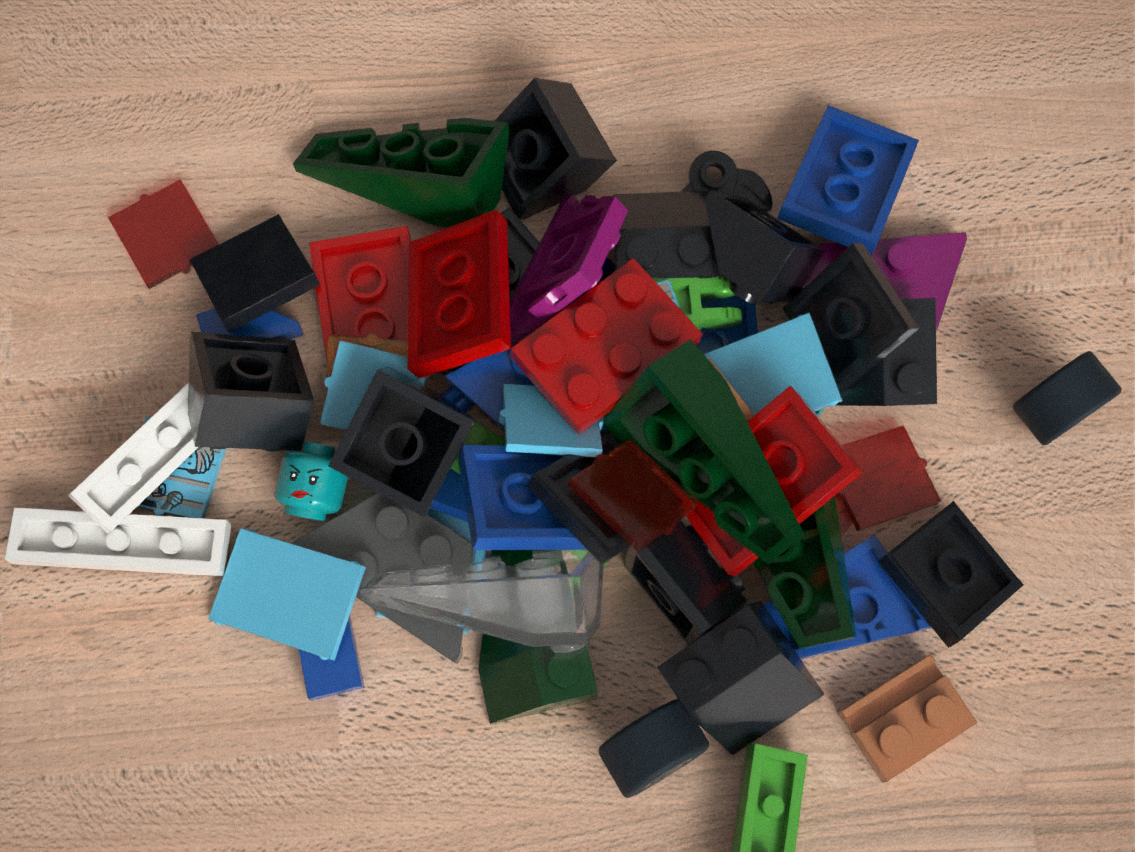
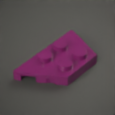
M572 194L563 197L510 300L511 347L599 282L603 275L602 266L609 251L619 241L621 237L619 230L629 211L615 196L597 198L595 195H585L580 202Z
M966 232L879 239L872 254V258L900 299L935 298L936 330L939 326L967 241ZM839 243L817 244L826 251L802 289L848 247Z

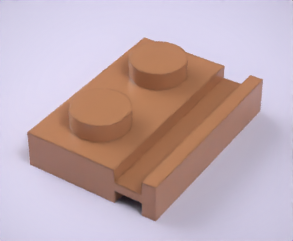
M932 654L924 657L837 713L853 733L851 734L882 783L888 782L978 723L946 675L943 676L934 663L936 660Z

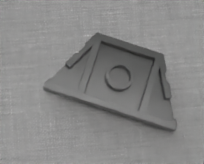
M377 493L290 543L349 562L358 561L366 569L356 597L452 662L459 663L463 653L464 624L468 612L470 579L476 550H472L471 542L428 514L423 517Z

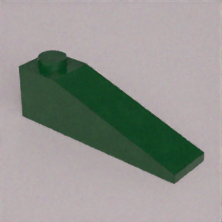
M457 118L447 119V128L422 131L419 123L403 124L402 131L384 135H376L372 128L318 133L314 135L297 157L293 166L298 173L432 225L448 228L494 211L499 203L509 126L508 122Z
M691 339L649 364L604 418L603 424L649 473L655 469L664 472L676 483L674 492L686 502L696 498L713 511L717 526L768 565L805 535L727 381Z
M834 496L799 524L805 535L768 565L762 559L757 558L753 562L767 586L768 595L800 649L856 638L837 504Z
M491 550L478 669L490 725L597 699L598 690L563 550Z

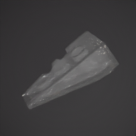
M588 550L532 551L533 559L525 560L515 565L506 566V563L501 561L500 556L483 558L482 562L465 566L460 573H454L453 566L448 564L380 573L360 589L361 600L523 645L531 647L551 646L553 652L567 653L580 650L585 644H589L600 626L604 564L602 565Z

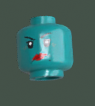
M304 442L303 451L292 450L283 455L274 495L280 504L285 505V514L326 521L327 514L337 513L341 509L348 477L328 466L336 448Z

